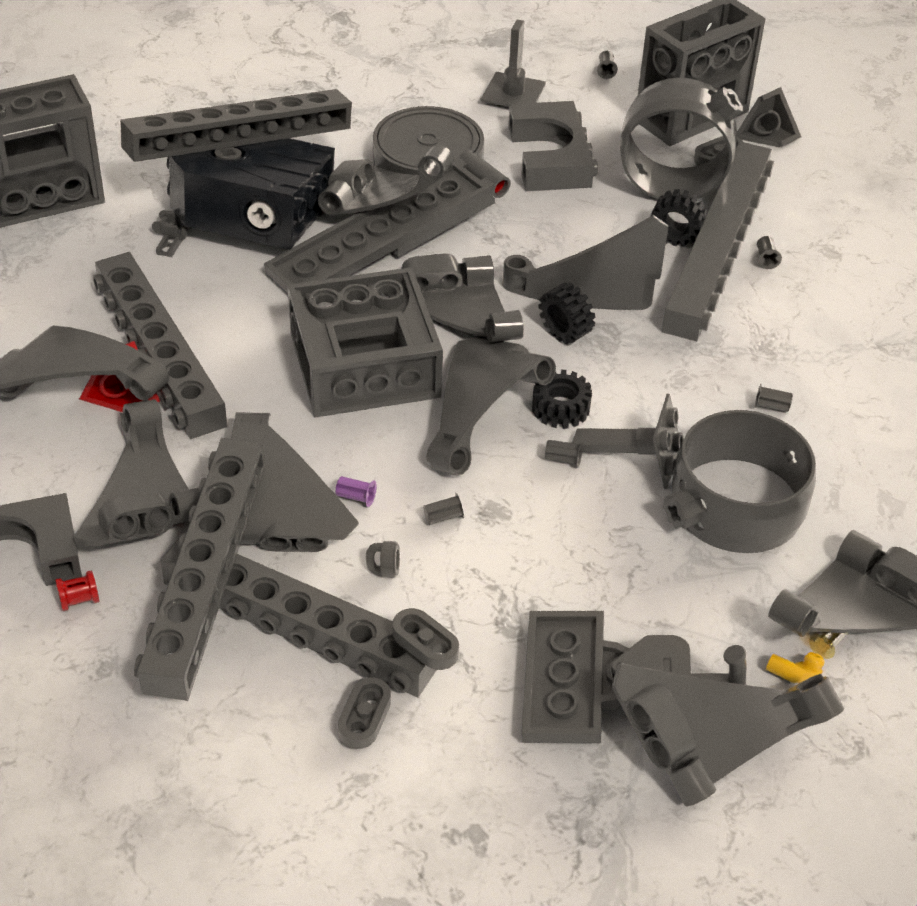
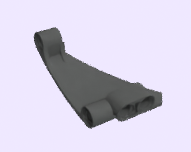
M447 253L411 257L402 264L401 269L413 268L431 319L467 333L486 337L489 342L523 338L524 329L520 311L505 312L495 289L494 266L490 255L463 258L462 263H458L454 255ZM385 293V294H384V295L388 296L389 298L395 296L394 294H391V293Z

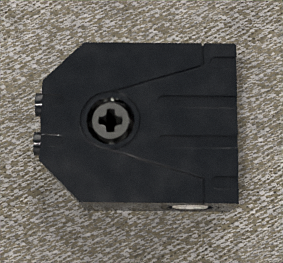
M287 138L167 157L166 165L170 174L167 194L170 196V208L184 226L262 244L268 243L271 246L291 250L296 241L303 236L307 228L323 212L319 207L318 197L328 186L329 176L334 171L335 148Z

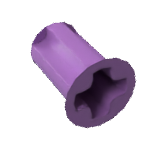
M341 476L337 481L335 492L337 496L365 502L367 507H370L376 496L377 484L375 480L368 483Z

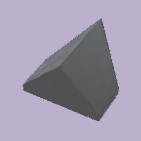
M781 87L758 97L737 131L738 138L775 147H782L801 138Z

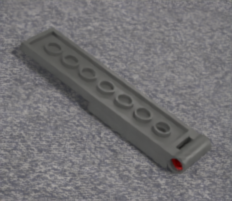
M467 150L454 160L452 166L438 181L425 190L388 206L355 213L298 244L291 250H287L265 262V273L288 293V284L346 277L390 252L400 257L494 204L495 198H501L508 192L511 185L510 179L476 153Z

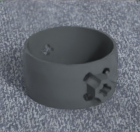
M689 78L666 79L644 89L635 98L626 113L620 138L622 165L630 181L642 192L656 199H659L661 195L664 196L665 192L669 190L673 194L675 189H680V194L682 195L684 190L689 191V197L692 198L695 194L698 196V199L713 192L725 180L734 161L737 139L735 117L743 112V105L740 103L738 95L731 88L726 89L723 87L717 91L704 82ZM664 112H687L700 116L712 123L721 132L727 144L716 157L704 164L688 168H675L659 164L644 155L636 146L631 132L636 126L651 116Z
M729 410L709 415L699 420L689 429L678 450L672 479V494L664 497L663 503L668 521L675 529L681 527L687 529L703 542L730 552L758 553L777 548L796 534L807 516L816 484V461L813 450L800 432L788 423L771 415L748 410ZM791 451L795 453L794 458L797 461L796 463H794L793 461V455L790 453ZM714 461H745L774 472L790 486L794 494L775 502H741L712 491L697 479L692 470ZM701 499L705 502L707 509L702 504ZM698 522H700L704 528L699 527Z

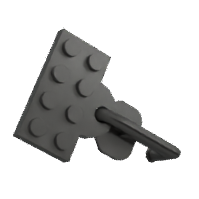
M529 611L522 742L601 743L602 711L621 707L612 689L617 666L620 663L685 676L746 685V650L740 645H732L725 650L723 658L729 664V673H691L690 646L685 639L679 636L647 635L631 648H627L618 642L604 640V611Z

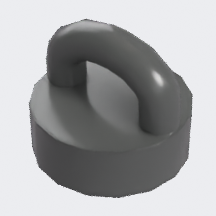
M383 541V543H373L366 551V564L369 570L376 575H382V577H396L400 567L399 544L396 541ZM376 552H381L380 566L374 560Z

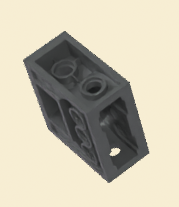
M712 0L647 26L638 95L656 82L671 78H689L704 82L717 91L723 87L726 89L731 88L738 95V99L743 105V112L738 116L749 112L766 18L737 0ZM712 23L710 28L706 31L708 25ZM664 112L651 116L639 124L668 146L675 145L715 127L706 119L687 112Z
M72 74L1 89L0 228L105 203L91 105L76 76ZM79 182L73 189L65 188L66 183ZM48 190V191H47L46 193H44V194H37V193H36V192H39V191ZM19 194L21 196L16 202L6 201L7 197Z
M412 267L288 284L290 333L314 418L441 398L443 349ZM385 293H391L395 296L391 298H385L380 295ZM353 300H360L361 302H351V301H353ZM322 302H329L333 304L328 307L318 306V304Z

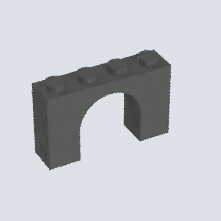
M574 101L510 104L508 128L512 142L549 141L563 146V148L556 150L523 152L521 176L525 191L592 188L593 176L598 174V164L596 159H592V145L587 143V129L582 127V114L580 111H577Z
M67 493L0 505V541L20 540L34 546L39 552L46 586L56 584L55 579L58 578L66 581L82 577L76 542H73L75 534Z

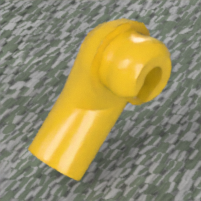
M809 652L805 655L804 661L793 663L773 653L768 661L766 670L789 682L801 683L812 676L822 674L823 670L821 668L824 666L825 660L821 655Z

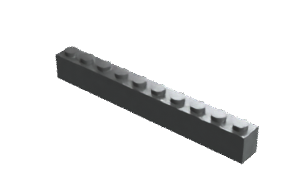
M739 142L733 164L716 193L665 308L662 333L697 342L702 330H708L712 313L709 312L716 311L720 297L717 293L723 294L727 276H730L732 272L733 258L737 259L739 255L741 241L744 242L748 225L752 223L755 209L758 208L761 195L766 189L768 177H771L775 162L770 160L772 149Z

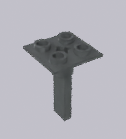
M517 19L511 29L509 67L505 69L504 73L495 72L481 98L482 102L509 107L510 104L537 103L546 85V81L525 77L526 72L522 68L524 20Z
M666 394L656 428H577L572 443L580 444L582 441L583 452L656 455L664 489H668L671 476L674 473L677 453L684 440L683 433L678 432L677 428L679 420L678 409L673 407L670 394Z

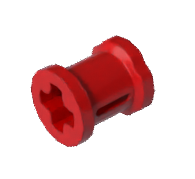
M92 570L87 571L85 576L63 581L61 578L55 579L63 611L69 610V606L92 601L94 604L100 602Z

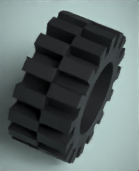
M675 189L673 194L669 190L665 192L664 196L661 195L656 202L651 216L655 215L668 225L666 244L669 240H672L673 246H677L679 241L682 246H686L688 241L691 244L697 238L707 211L703 209L704 203L702 201L696 202L698 196L695 194L691 198L688 196L689 191L684 190L682 195L680 194V189ZM668 213H679L688 220V223H678Z
M566 282L543 294L540 297L539 301L541 303L538 304V309L543 311L539 314L541 319L546 321L543 323L545 328L549 326L551 329L549 333L552 336L556 335V340L559 342L563 340L564 344H571L593 330L592 327L595 326L593 319L596 317L595 313L590 312L593 306L591 303L587 304V295H581L579 287L574 288V284H567Z
M561 369V374L555 372V376L549 384L534 385L532 411L535 412L537 419L542 417L541 423L547 425L550 421L553 428H557L558 424H562L563 429H567L569 423L573 427L579 426V421L583 423L586 417L589 416L592 399L591 384L589 382L586 383L584 376L577 378V373L572 371L571 375L566 374L567 370ZM555 397H564V398H568V399H570V400L561 401V400H557V399H554V398H555Z

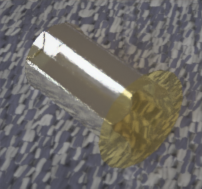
M821 632L820 634H814L809 638L810 648L825 659H830L835 655V647L849 633Z

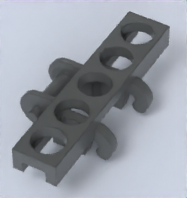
M162 210L159 213L160 221H154L152 224V229L156 233L164 235L156 247L157 255L173 257L191 227L180 225L183 223L173 211ZM169 239H174L172 243L168 242ZM165 247H169L167 252L163 251L162 249Z

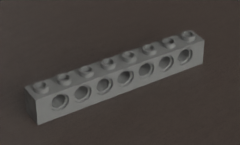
M332 89L120 119L121 148L133 162L351 129L352 102L339 90Z
M126 252L96 261L97 274L93 275L95 288L98 293L103 292L106 307L109 311H114L116 323L120 330L125 329L128 343L135 341L139 351L161 363L169 374V382L160 389V394L165 407L172 408L177 427L179 429L184 428L190 439L226 428L225 402L132 254Z
M221 438L217 450L212 451L208 463L209 473L207 478L201 479L197 505H192L190 509L189 528L187 533H182L180 537L177 562H172L169 567L166 592H161L158 598V615L155 623L151 622L147 628L144 654H139L135 662L134 676L139 678L142 694L189 700L266 467L263 443Z
M180 538L160 560L163 581L167 586L169 584V567L172 562H177L179 556L178 546ZM236 555L219 606L220 609L228 612L236 619H244L260 626L267 633H275L291 640L301 648H308L320 653L332 662H340L351 667L365 677L382 679L398 692H406L419 698L437 670L427 667L395 641L393 637V621L242 555Z

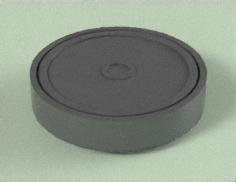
M435 106L406 108L386 116L375 127L373 132V161L375 166L385 170L419 175L418 164L420 159L435 145H443L448 148L452 156L454 155V160L467 150L473 151L483 159L484 134L480 126L473 119L458 111Z

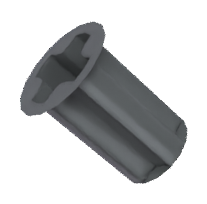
M601 52L597 72L600 77L610 79L616 75L618 67L614 62L612 52Z
M761 237L757 241L760 254L759 265L764 269L776 268L781 263L782 256L776 250L772 237Z
M760 384L755 408L759 405L788 412L793 394L762 387V384Z
M548 440L545 449V459L574 463L579 467L583 452V442L581 441L580 444Z
M456 492L454 497L423 505L424 514L429 525L459 516L464 519L462 504Z

